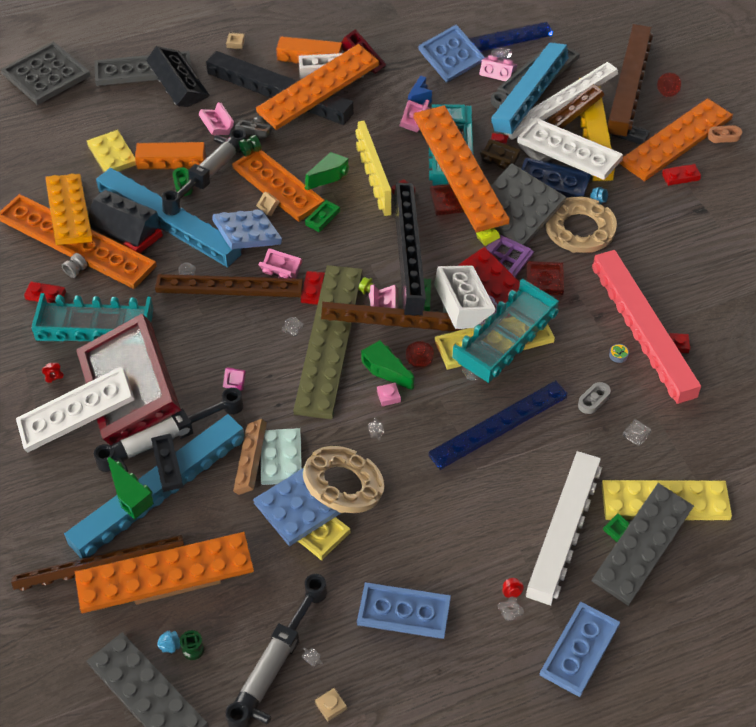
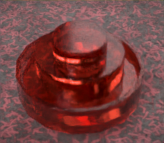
M665 73L658 79L657 89L663 96L673 97L681 89V80L675 73Z
M413 342L406 349V359L412 366L425 367L433 361L434 350L426 342Z

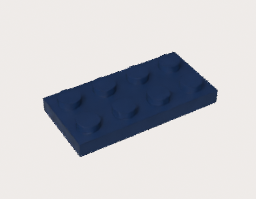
M525 158L521 168L568 198L584 197L591 179V174L530 158Z

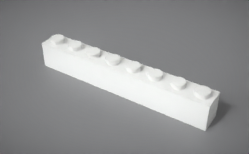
M579 451L576 452L527 588V598L551 605L553 598L558 599L561 586H558L560 580L564 581L567 572V568H564L565 563H570L573 555V551L570 550L571 546H576L579 538V533H576L577 529H582L585 516H582L584 511L588 512L591 500L588 499L589 494L594 495L597 483H594L595 478L599 479L602 467L599 466L601 458Z

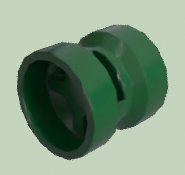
M256 135L250 136L247 140L242 139L239 141L240 149L245 157L251 155L254 151L262 150Z
M189 630L181 635L180 646L184 657L189 660L199 659L204 653L201 634L195 630Z

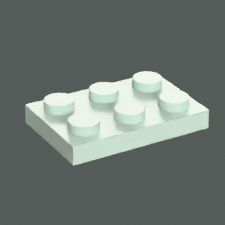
M300 428L265 430L261 450V484H278L302 469Z

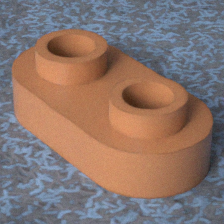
M733 125L712 127L709 129L708 139L713 143L736 142L741 139L742 130Z

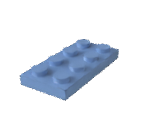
M365 582L357 625L444 639L451 596Z
M580 602L541 669L540 676L581 697L615 635L620 622Z

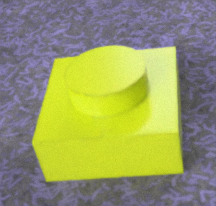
M495 228L476 233L477 238L484 246L500 238L499 232Z

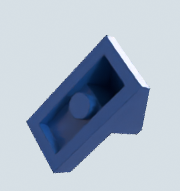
M420 76L408 95V100L424 105L426 100H429L428 104L432 102V90L427 89L426 77Z

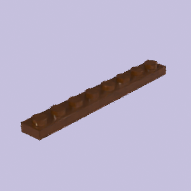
M158 274L155 291L156 293L301 297L303 279Z
M322 302L321 319L329 321L335 320L455 332L463 330L455 329L448 313L424 311L423 316L404 315V309Z
M182 535L13 575L11 583L13 590L19 589L24 591L32 588V585L40 583L41 585H48L53 583L54 580L61 578L63 580L72 579L75 577L76 571L184 546Z

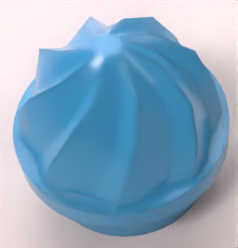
M597 187L592 190L590 198L602 204L607 201L608 192L602 187Z
M166 631L159 637L158 647L161 651L174 653L176 649L180 648V640L176 631Z

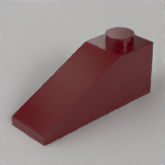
M356 29L342 40L343 52L359 44L379 61V66L371 70L374 74L386 66V63Z

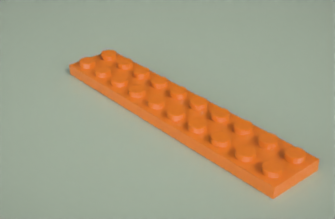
M446 106L415 112L414 120L475 232L509 224L508 215Z
M21 194L16 196L0 211L1 222L70 257L75 253L80 254L84 257L89 267L132 289H135L157 267L156 261L91 230L92 242L56 245L50 209Z

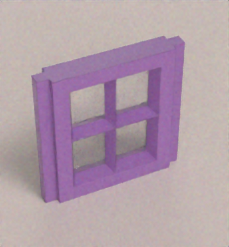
M502 235L486 247L514 277L518 275L534 254L531 248Z

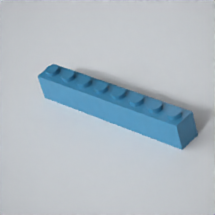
M549 42L546 48L543 49L533 65L492 116L491 122L495 132L512 134L568 60L566 44Z

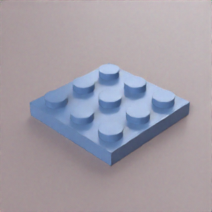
M457 24L419 45L418 48L446 83L482 63V59L485 58Z
M263 210L213 214V222L231 249L281 245V236Z
M303 469L253 499L256 507L289 547L341 514L337 510L322 504L310 494L303 479Z

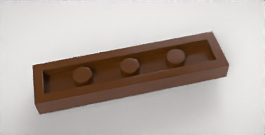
M595 84L591 85L546 122L559 128H564L604 96L603 91Z

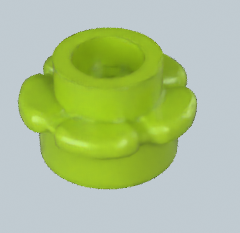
M366 277L362 279L358 287L362 294L370 293V286L374 284L372 283L373 279Z

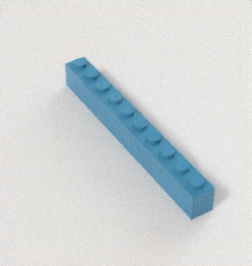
M109 168L96 179L99 192L108 190L156 210L163 230L227 268L241 256V248L231 249L219 230L212 227L209 223L203 222L197 216L186 212L183 208H180V212L176 215H166L162 210V197L159 194L153 193L145 186L136 183L133 179L122 175L121 172Z
M229 414L175 452L183 485L192 481L199 473L210 468L215 461L223 458L231 449L243 442L245 437L243 427ZM156 466L138 479L141 485H147L153 492L152 499L154 504L139 517L133 519L121 508L118 496L116 495L65 532L64 535L67 543L81 559L93 555L105 543L111 542L117 534L127 530L133 522L144 517L148 511L160 505L164 499L176 493L179 489L163 492Z

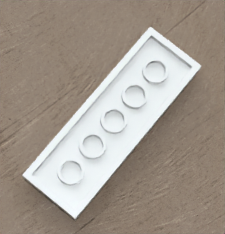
M538 118L517 137L518 143L603 180L623 159V154Z
M121 366L17 417L16 421L24 450L30 452L134 401L135 399L125 369Z

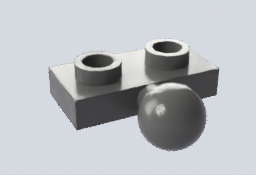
M256 116L253 122L240 120L235 125V129L245 131L246 135H256L258 138H267L272 132V126L267 125L265 119L261 116Z

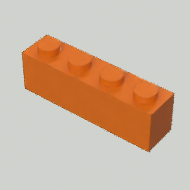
M280 36L276 48L277 61L299 63V56L339 54L342 53V43Z
M204 142L137 143L135 161L137 170L177 169L181 167L190 169L194 164L200 165L206 159Z

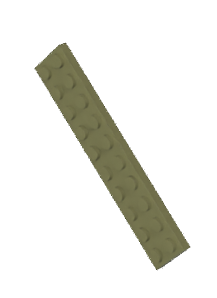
M330 265L326 267L294 405V415L333 419L352 322L321 319L322 302L356 305L359 293L358 287L363 274L362 269Z

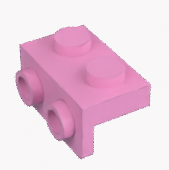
M489 55V57L482 59L479 74L506 81L511 77L512 72L516 71L517 64H514L509 59L502 61L498 60L496 56Z
M408 100L400 126L418 133L419 127L414 120V113L430 109L428 107L429 100L425 101L424 106Z
M217 103L215 110H200L199 116L212 135L230 134L234 121L222 103Z
M268 248L264 261L259 262V267L267 275L277 274L279 278L296 279L303 260Z
M374 284L371 285L369 293L370 306L398 308V288L396 285L378 290Z

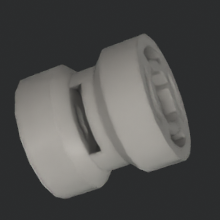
M75 253L71 256L70 261H65L62 264V269L69 277L75 278L79 271L84 270L88 264L84 257Z

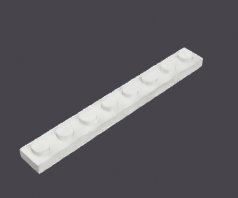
M606 62L530 109L512 134H504L509 135L508 137L511 140L515 139L536 118L544 121L560 111L591 85L595 84L598 87L618 75V69L609 62Z

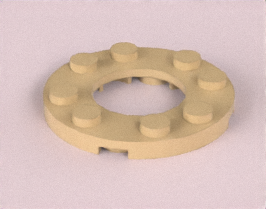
M587 197L566 198L567 201L545 224L547 234L551 240L558 246L573 253H589L603 249L612 242L617 229L616 217L611 209L605 208L599 204V201ZM582 214L593 218L598 225V230L591 236L579 237L565 230L563 224L568 217Z
M327 446L314 451L305 463L303 479L310 494L322 504L340 513H361L372 509L379 502L384 491V480L377 466L370 459L367 458L365 460L363 457L356 455L357 451L340 446ZM336 466L349 469L361 480L362 489L355 494H346V492L342 494L336 487L328 485L324 472Z

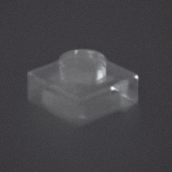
M497 47L491 51L492 56H496L498 60L502 61L512 54V49Z
M634 419L623 432V436L640 446L650 435L651 429Z

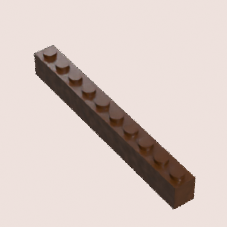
M636 24L632 26L608 122V132L610 134L627 136L628 130L632 129L653 39V34H651L652 27Z

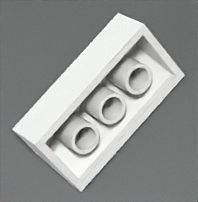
M438 266L434 286L455 329L474 328L495 312V307L473 266Z

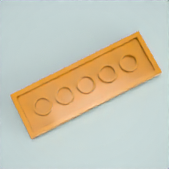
M80 174L45 177L56 245L92 242Z

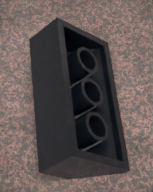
M156 46L146 59L150 69L154 71L157 79L163 84L165 91L171 96L175 105L190 107L210 96L180 51Z
M104 190L93 199L88 215L91 228L123 242H129L135 247L139 246L155 233L157 229L161 228L156 210L108 190Z

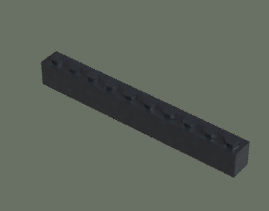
M215 51L206 61L207 74L270 98L298 82L292 78L219 51ZM333 94L307 112L345 125L354 114L353 101Z
M396 182L394 209L404 315L423 316L426 295L413 183Z

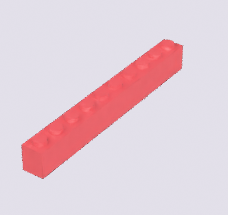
M612 250L595 255L594 263L592 264L594 273L599 276L602 286L607 289L610 299L615 302L618 312L623 315L626 325L631 328L635 340H638L643 353L650 359L651 366L658 372L659 379L667 387L670 397L677 404L698 398L701 389L699 381L617 252Z

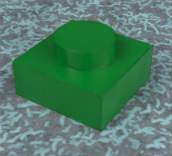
M617 513L604 526L603 530L618 542L630 523Z

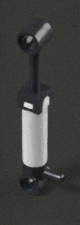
M233 387L227 388L222 393L221 402L188 417L182 408L181 411L171 415V418L114 444L99 445L94 450L98 469L103 472L111 471L108 463V458L110 457L115 462L119 461L125 467V471L128 472L124 460L153 448L151 438L171 433L172 439L177 436L183 439L193 434L192 423L223 409L228 414H238L243 409L241 391Z

